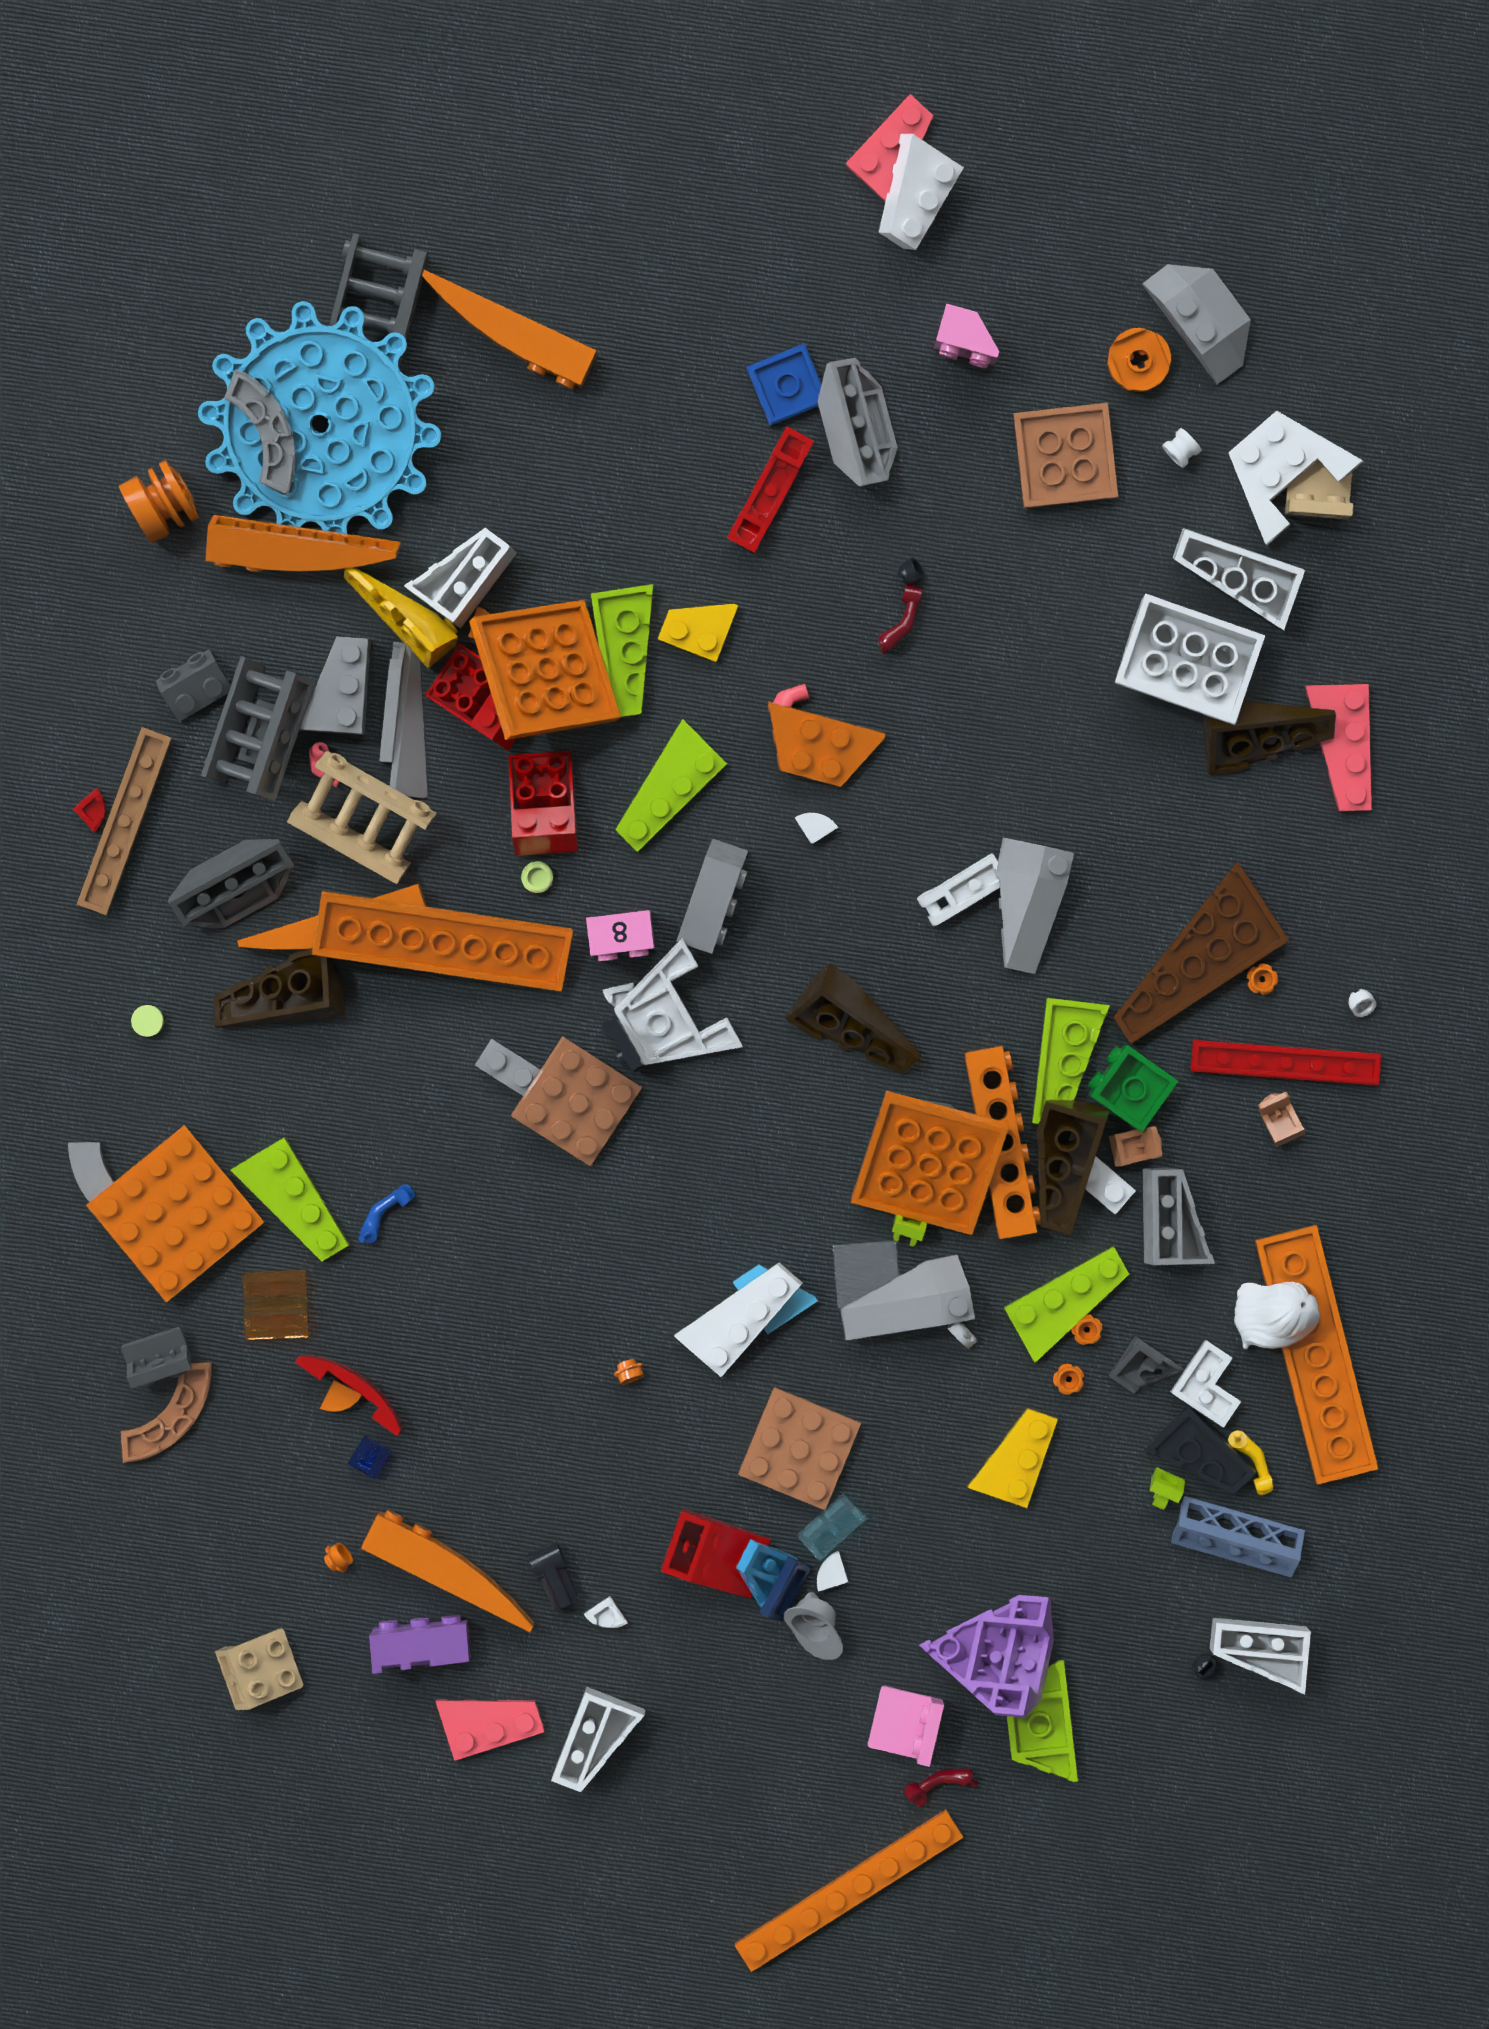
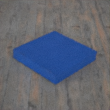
M805 343L746 367L770 426L819 407L818 398L822 385Z

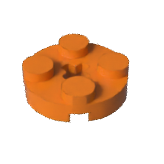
M1132 328L1121 333L1110 347L1107 359L1108 370L1113 380L1122 386L1124 390L1130 392L1149 391L1157 387L1167 375L1171 363V353L1168 344L1159 334L1144 328ZM1137 351L1140 355L1146 354L1148 358L1144 362L1145 367L1141 369L1137 365L1133 366L1131 364V360L1134 359L1133 353Z

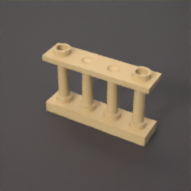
M326 751L315 765V768L321 770L324 774L310 802L305 803L301 801L292 811L287 822L398 884L411 862L404 859L403 854L418 826L426 829L434 819L436 812L432 811L424 802L411 799L349 764L341 755ZM337 779L352 789L337 818L333 819L323 813L320 808L334 780ZM362 795L379 803L364 834H360L348 826ZM390 810L407 819L392 850L386 849L375 841Z

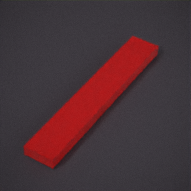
M1192 1040L1190 1071L1379 1085L1382 1054Z

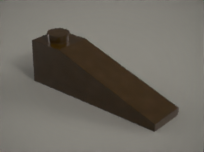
M1243 701L1235 725L1203 714V735L1208 774L1240 772L1249 769L1250 763L1263 758L1271 761L1278 758L1277 753L1291 748L1302 750L1334 738L1335 710Z
M312 949L297 951L289 955V959L263 969V973L249 981L243 980L213 997L215 1027L227 1028L314 1021L344 1016V985L333 958L312 955Z
M831 963L811 980L786 1016V1020L809 1036L821 1040L823 1036L839 1043L838 1048L847 1052L849 1048L864 1053L867 1060L900 1074L907 1071L921 1058V1054L857 982Z
M1046 1100L1037 1128L1041 1227L1071 1236L1107 1121L1109 1109L1080 1100Z

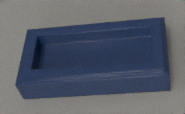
M788 1557L759 1613L767 1618L784 1621V1613L792 1606L811 1566L804 1561Z

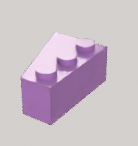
M449 1615L441 1617L442 1622H429V1618L411 1619L410 1624L398 1625L397 1620L379 1622V1627H374L369 1635L372 1674L382 1673V1668L400 1667V1670H406L416 1665L438 1666L469 1662L471 1652L468 1619L460 1620V1615Z

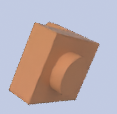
M1287 1092L1271 1094L1258 1104L1261 1118L1276 1147L1305 1135L1304 1128L1291 1105Z
M1155 1126L1146 1127L1143 1132L1134 1129L1109 1136L1115 1167L1162 1157V1140Z

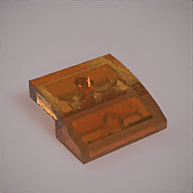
M306 1269L243 1272L245 1305L243 1311L246 1340L309 1337Z

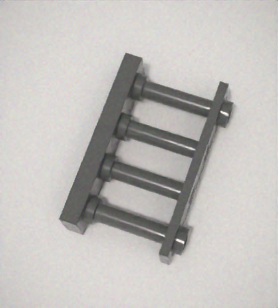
M353 233L351 241L346 240L344 244L342 258L346 259L329 326H333L339 321L343 310L346 309L344 306L348 290H353L395 301V305L399 306L397 318L391 317L389 320L364 313L363 326L385 331L387 335L394 332L400 333L407 341L423 281L422 274L426 269L429 256L427 252L414 249L412 257L402 258L360 247L362 239L359 234ZM359 259L403 271V274L407 275L405 287L399 286V289L353 278L356 260ZM403 354L401 355L398 361L399 369L402 362Z
M241 656L201 776L223 784L226 783L228 775L249 782L247 792L275 801L315 680L290 671H286L284 680L263 674L264 664ZM258 685L279 692L274 710L253 704ZM248 715L269 722L264 740L242 733ZM238 745L259 752L253 770L232 763Z

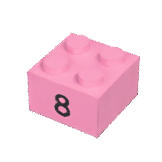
M650 910L586 918L591 956L598 955V961L618 959L617 953L628 951L630 957L649 955V949L655 948Z

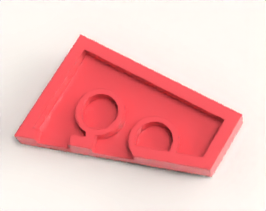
M436 1699V1705L454 1761L545 1731L535 1700L476 1701Z

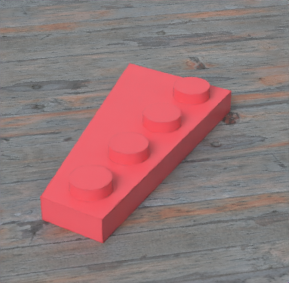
M1369 684L1304 686L1311 708L1335 710L1336 713L1334 738L1321 742L1320 746L1325 757L1338 811L1372 810Z

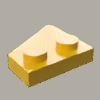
M725 604L669 610L658 640L717 662L738 605Z

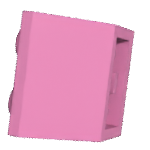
M946 304L934 349L940 350L939 355L954 360H957L958 356L969 358V364L977 367L987 368L988 364L995 365L999 350L979 314L975 311Z

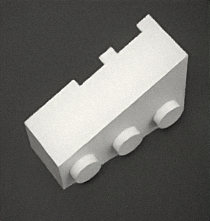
M901 134L897 162L893 166V180L890 193H887L879 233L903 249L916 250L964 167L914 134Z
M484 528L453 550L451 555L438 564L435 563L428 568L427 572L404 586L461 629L517 553L507 543Z
M1222 1618L1212 1619L1210 1650L1214 1655L1261 1674L1270 1680L1279 1682L1305 1695L1311 1631L1306 1626Z
M586 1687L551 1781L581 1792L635 1725L644 1717L645 1709Z

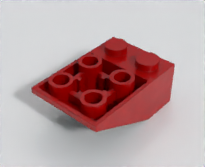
M459 643L425 696L509 751L517 738L505 740L481 658Z
M571 751L508 755L512 839L515 856L578 851Z
M682 1508L661 1566V1572L692 1583L751 1598L752 1593L736 1567L750 1539L769 1546L771 1538Z

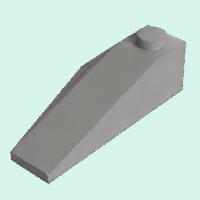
M1003 838L998 858L997 879L1000 882L1001 898H999V909H1002L1003 928L1001 929L1005 968L1031 974L1036 973L1068 883L1074 853Z
M958 1255L926 1260L907 1273L897 1276L891 1282L875 1291L867 1293L840 1309L845 1340L942 1326L975 1319L970 1287Z

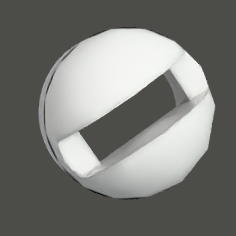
M1359 989V992H1352L1349 997V1007L1357 1017L1369 1015L1376 1007L1375 999L1367 990Z

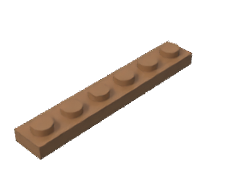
M144 727L141 728L77 905L104 915L109 914L173 738Z

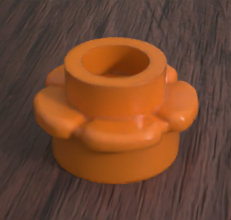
M1259 964L1258 967H1252L1248 971V987L1254 993L1269 994L1274 990V985L1278 983L1277 973L1272 971V967L1268 964ZM1261 976L1265 977L1264 982L1259 981Z
M1087 1314L1071 1329V1332L1075 1335V1340L1079 1344H1094L1101 1337L1102 1324L1099 1319H1094L1092 1315ZM1089 1327L1090 1331L1084 1332V1328Z
M635 1359L626 1360L617 1365L618 1370L614 1373V1376L618 1377L621 1385L629 1384L644 1377L641 1369L644 1365L643 1363L636 1364Z
M1063 1364L1058 1368L1059 1371L1054 1373V1385L1058 1386V1390L1062 1394L1070 1395L1072 1392H1079L1084 1385L1082 1380L1084 1374L1078 1366L1073 1367L1071 1364ZM1067 1376L1072 1378L1071 1382L1066 1381Z
M341 1543L326 1547L327 1555L324 1556V1560L327 1566L332 1571L345 1572L348 1566L353 1563L349 1550Z

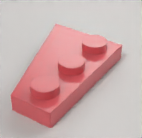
M910 94L847 161L846 166L886 202L887 193H890L894 175L892 174L893 166L897 162L900 135L914 134L923 140L933 115Z

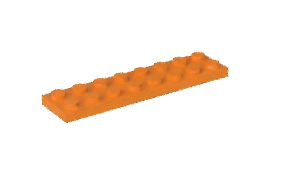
M322 891L312 955L562 992L573 931L572 928Z
M1317 1225L1256 1239L1255 1244L1266 1286L1283 1282H1295L1303 1285L1308 1294L1316 1297L1321 1314L1317 1326L1306 1337L1290 1346L1282 1347L1316 1484L1377 1470L1378 1466Z

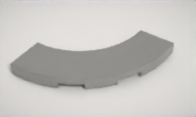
M235 369L224 399L241 409L256 426L260 435L263 450V467L259 483L288 495L296 470V447L289 420L276 398L266 387L249 374Z
M101 1142L68 1143L69 1158L75 1179L81 1191L90 1202L114 1183L103 1159Z

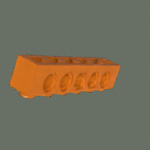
M1003 1046L964 1052L975 1115L993 1119L989 1114L990 1106L994 1102L1004 1103L1006 1114L997 1121L1008 1123L1007 1133L1012 1138L1010 1148L1000 1152L989 1185L998 1238L1004 1239L1037 1233L1036 1225L1040 1224V1212L1038 1206L1032 1207L1030 1194L1036 1192L1033 1176H1027L1024 1163L1030 1162L1027 1144L1021 1145L1019 1132L1024 1131L1021 1113L1015 1114L1013 1101H1018V1094L1015 1082L1009 1083L1007 1070L1013 1069L1010 1052H1004ZM988 1071H997L1001 1077L1000 1084L996 1088L989 1089L983 1083L984 1075ZM1006 1164H1014L1018 1169V1175L1012 1181H1005L1001 1177V1169ZM1012 1195H1020L1023 1198V1207L1018 1212H1011L1007 1209V1199Z

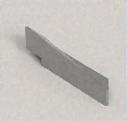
M393 642L392 659H390L379 761L382 763H392L390 787L408 797L426 798L428 794L420 660L405 643Z

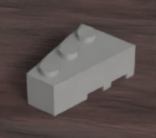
M336 636L299 730L365 735L371 641L369 639Z
M712 839L676 942H679L683 937L688 946L711 954L716 944L722 946L728 929L722 926L725 916L732 918L737 900L732 898L735 887L742 889L747 871L742 870L748 853L747 850Z
M1143 1169L1144 1263L1215 1264L1204 1237L1203 1227L1200 1226L1195 1211L1196 1206L1183 1169Z

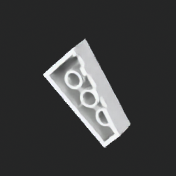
M1185 528L1182 529L1173 555V559L1279 628L1285 629L1305 572L1304 569Z

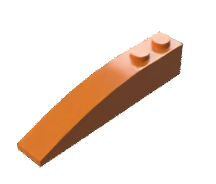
M424 270L422 274L424 281L452 310L494 344L528 363V370L543 377L546 372L556 376V383L573 390L574 386L582 389L597 357V350Z
M213 515L208 524L205 561L214 562L215 565L220 567H230L232 565L245 566V569L254 572L264 569L281 571L335 570L395 559L401 542Z
M420 884L372 898L427 907ZM318 916L238 940L239 947L261 949H312Z
M387 1510L386 1513L379 1511L361 1549L531 1632L534 1625L533 1620L505 1590L480 1568L460 1553L431 1537L432 1531L419 1524L411 1527L402 1522L404 1517L393 1511Z

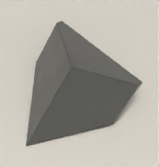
M1135 1336L1110 1372L1109 1377L1132 1393H1135L1140 1388L1181 1374L1185 1369Z

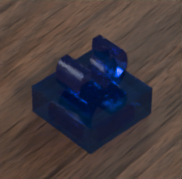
M364 1436L348 1464L375 1480L392 1451Z

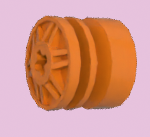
M167 460L159 463L165 476L161 479L152 467L148 469L152 482L149 486H146L138 476L119 485L126 503L151 544L170 534L166 522L168 518L171 517L180 528L185 526L179 512L184 510L192 522L199 518L191 492L181 475L169 465Z

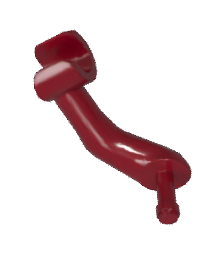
M906 585L901 602L907 604L903 618L900 623L882 633L878 638L882 654H887L888 650L894 648L913 628L917 607L922 594L920 588Z
M968 1768L947 1769L932 1774L919 1784H908L904 1789V1793L909 1801H913L917 1807H921L927 1801L926 1793L938 1785L954 1783L965 1786L969 1784L972 1788H977L978 1782L972 1779L973 1773Z

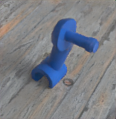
M404 1184L389 1196L371 1207L361 1228L358 1238L359 1242H375L379 1234L383 1214L396 1203L403 1207L415 1198V1193L409 1185Z

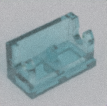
M843 1493L798 1533V1539L818 1560H822L861 1523L867 1520V1517Z

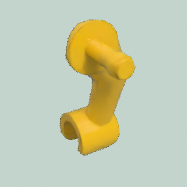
M1239 1430L1232 1432L1228 1438L1229 1444L1236 1450L1248 1455L1255 1464L1259 1476L1253 1479L1257 1494L1265 1495L1272 1492V1478L1269 1474L1262 1449L1244 1432Z

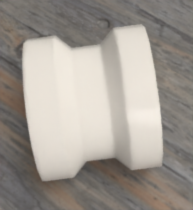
M1182 428L1176 432V437L1172 441H1166L1162 445L1169 457L1181 468L1188 464V459L1192 455H1198L1202 451L1198 443Z

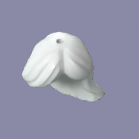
M1283 1282L1271 1286L1244 1283L1237 1292L1238 1298L1234 1322L1241 1335L1244 1349H1247L1250 1345L1275 1349L1290 1346L1306 1337L1317 1326L1321 1314L1316 1297L1308 1294L1305 1287L1299 1283Z

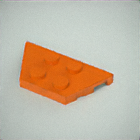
M768 702V712H770L773 727V739L777 748L779 770L841 787L885 738V733Z

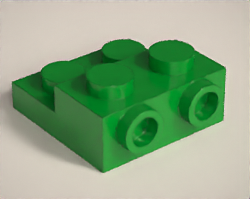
M1124 1044L1122 1048L1115 1046L1106 1059L1110 1065L1102 1074L1098 1071L1089 1082L1088 1087L1092 1090L1088 1095L1138 1131L1143 1132L1176 1086L1178 1080L1129 1045Z

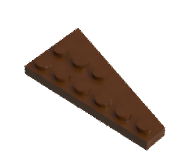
M1238 861L1113 1016V1019L1130 1044L1289 941Z

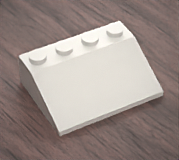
M1145 594L1140 602L1115 683L1235 725L1265 635Z

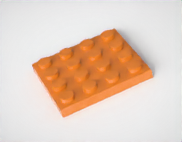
M585 600L476 616L469 621L505 740L615 722L621 717Z
M886 1091L852 1194L851 1203L972 1235L1008 1132V1123Z
M185 1125L86 1205L165 1302H168L264 1223Z

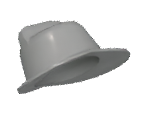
M809 1592L796 1607L789 1608L784 1613L785 1622L791 1628L799 1643L810 1654L824 1660H833L839 1658L843 1653V1643L835 1630V1610L827 1602L820 1600L814 1592Z

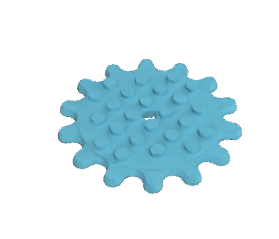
M301 301L296 303L292 309V324L288 330L276 332L270 328L265 320L255 318L246 326V334L252 345L250 354L243 359H237L228 354H220L214 359L212 364L213 370L216 375L226 382L227 389L235 369H239L258 380L270 391L289 420L296 447L294 481L290 493L286 495L259 483L263 467L262 441L256 426L247 415L236 405L224 398L219 401H206L201 404L198 410L200 420L205 424L218 427L224 436L222 445L206 456V467L212 473L219 474L231 471L240 477L241 489L233 499V507L236 512L241 515H248L260 506H269L277 515L276 524L301 527L305 522L313 521L319 524L323 531L347 534L348 521L350 518L358 515L367 518L377 529L388 528L393 521V514L387 503L390 492L402 489L411 494H419L425 489L426 478L413 466L412 455L418 448L436 446L441 440V431L436 425L421 421L417 417L416 406L418 402L433 393L435 386L432 378L428 375L421 374L408 377L400 371L398 361L407 348V341L402 334L390 333L383 340L372 342L364 336L363 324L365 317L362 310L358 307H347L343 310L339 321L335 325L325 326L318 321L312 304L307 301ZM316 415H323L328 418L329 427L326 432L319 433L313 429L312 420Z

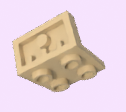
M1317 460L1287 487L1285 515L1348 520L1352 517L1353 503H1350L1352 472L1341 482H1338L1321 461Z
M282 1628L240 1645L228 1646L215 1651L236 1710L252 1709L303 1687L291 1648Z

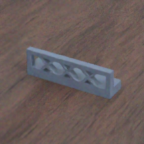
M1184 1496L1171 1543L1292 1578L1300 1562L1305 1530ZM1188 1508L1200 1511L1205 1519L1197 1521L1187 1518ZM1221 1518L1228 1519L1235 1528L1231 1530L1222 1528L1217 1520ZM1250 1527L1260 1528L1265 1536L1262 1538L1253 1537L1247 1529ZM1284 1535L1295 1538L1294 1548L1282 1545L1278 1537Z

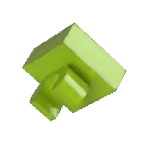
M895 1215L892 1228L894 1241L898 1242L900 1235L911 1238L909 1246H915L917 1240L922 1241L927 1223Z
M1156 1467L1150 1484V1491L1155 1493L1152 1505L1164 1510L1169 1499L1179 1503L1184 1493L1185 1479Z

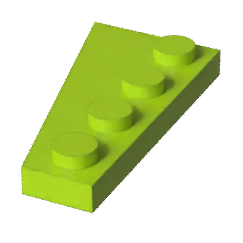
M653 584L591 594L599 648L621 717L642 714Z
M682 719L615 830L639 852L727 763Z
M1052 998L1046 999L1032 1123L1039 1124L1046 1100L1075 1099L1110 1005Z
M285 1137L231 1169L321 1261L350 1245Z
M1114 1246L1004 1307L1034 1363L1129 1275Z

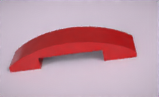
M786 426L727 539L754 553L756 552L803 465L814 440Z
M301 1354L296 1359V1364L319 1380L328 1371L379 1407L371 1418L396 1436L403 1427L400 1419L388 1399L363 1375L344 1364L320 1356Z

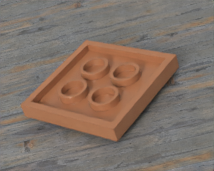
M1108 403L1013 414L1024 509L1118 498Z
M562 1036L511 1116L591 1166L642 1087Z
M773 1387L738 1475L826 1510L861 1422Z

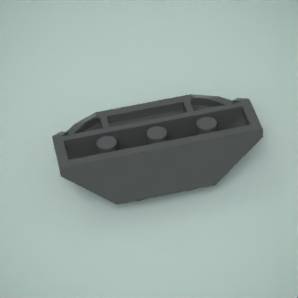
M279 839L244 840L191 869L172 893L168 903L185 927H192L193 925L205 928H225L278 899L294 864Z

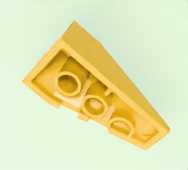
M355 567L345 568L344 578L427 669L456 646L458 639L456 635L457 629L447 618L442 620L435 612Z

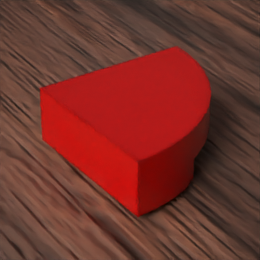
M98 788L93 790L73 808L95 833L101 827L106 814L105 800Z

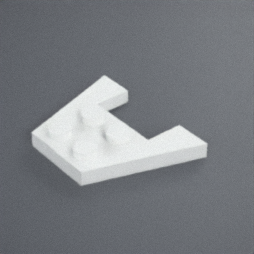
M1278 411L1273 413L1229 452L1266 545L1271 543L1291 525L1272 504L1271 500L1317 460L1321 461L1338 482H1341L1363 463V460Z
M683 937L614 1008L617 1017L645 1065L743 1047L727 1017L699 1032L671 981L698 967Z

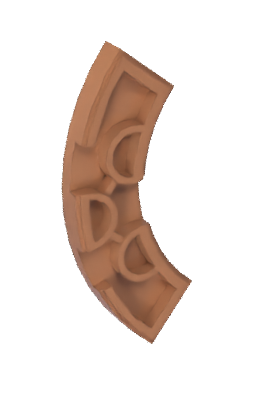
M212 1362L191 1363V1369L179 1376L175 1393L168 1406L159 1416L143 1426L121 1431L123 1463L146 1459L162 1452L178 1441L191 1428L201 1413L208 1396L212 1376Z

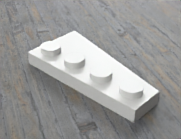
M777 1263L693 1323L680 1330L674 1337L722 1377L802 1285V1282L781 1263Z

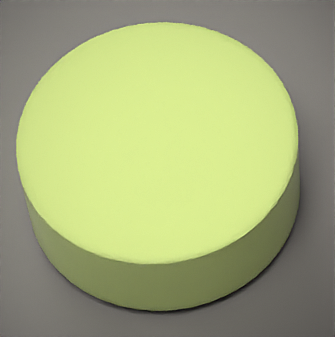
M531 862L522 871V883L531 892H544L552 885V870L543 862Z
M144 1005L134 1011L131 1023L136 1033L149 1037L161 1031L164 1025V1017L157 1007Z

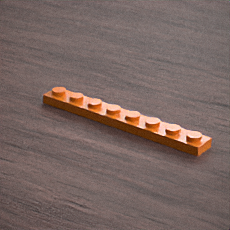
M945 1809L735 1942V1947L752 1972L962 1839L963 1835Z

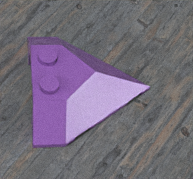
M1018 1595L1010 1599L1009 1604L995 1611L990 1609L946 1631V1635L932 1642L928 1640L919 1645L995 1715L1026 1718L1041 1701L1053 1647L1051 1600L1049 1597Z

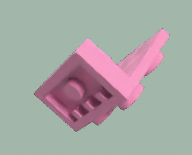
M882 1686L868 1740V1747L916 1758L917 1764L930 1767L944 1708L943 1699Z

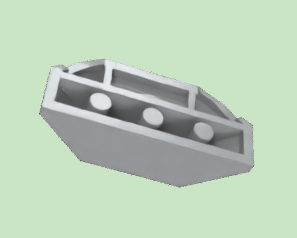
M1167 264L1142 283L1217 385L1243 366L1251 319L1213 269Z
M856 358L827 363L818 398V406L834 464L860 487L888 480L889 471L898 447L882 387L868 371L860 366L861 363Z

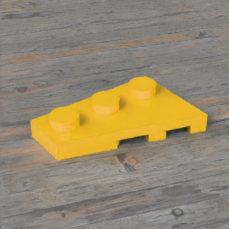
M1027 1408L1005 1436L999 1447L985 1462L982 1469L968 1484L967 1488L1027 1508L1058 1419Z

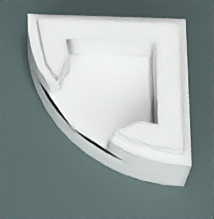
M805 813L795 817L811 844L838 828L830 818L822 814Z
M634 983L604 989L603 993L607 1001L615 1008L635 988Z
M962 1322L948 1325V1330L966 1348L969 1349L977 1342L976 1337Z
M839 1551L829 1555L820 1566L817 1574L818 1592L848 1582Z
M611 1596L584 1613L590 1622L601 1627L618 1628L627 1624V1620Z

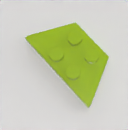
M1058 1660L1048 1667L1041 1701L1026 1718L1007 1716L1011 1758L1016 1762L1036 1767L1038 1770L1056 1774L1072 1782H1078L1064 1660Z

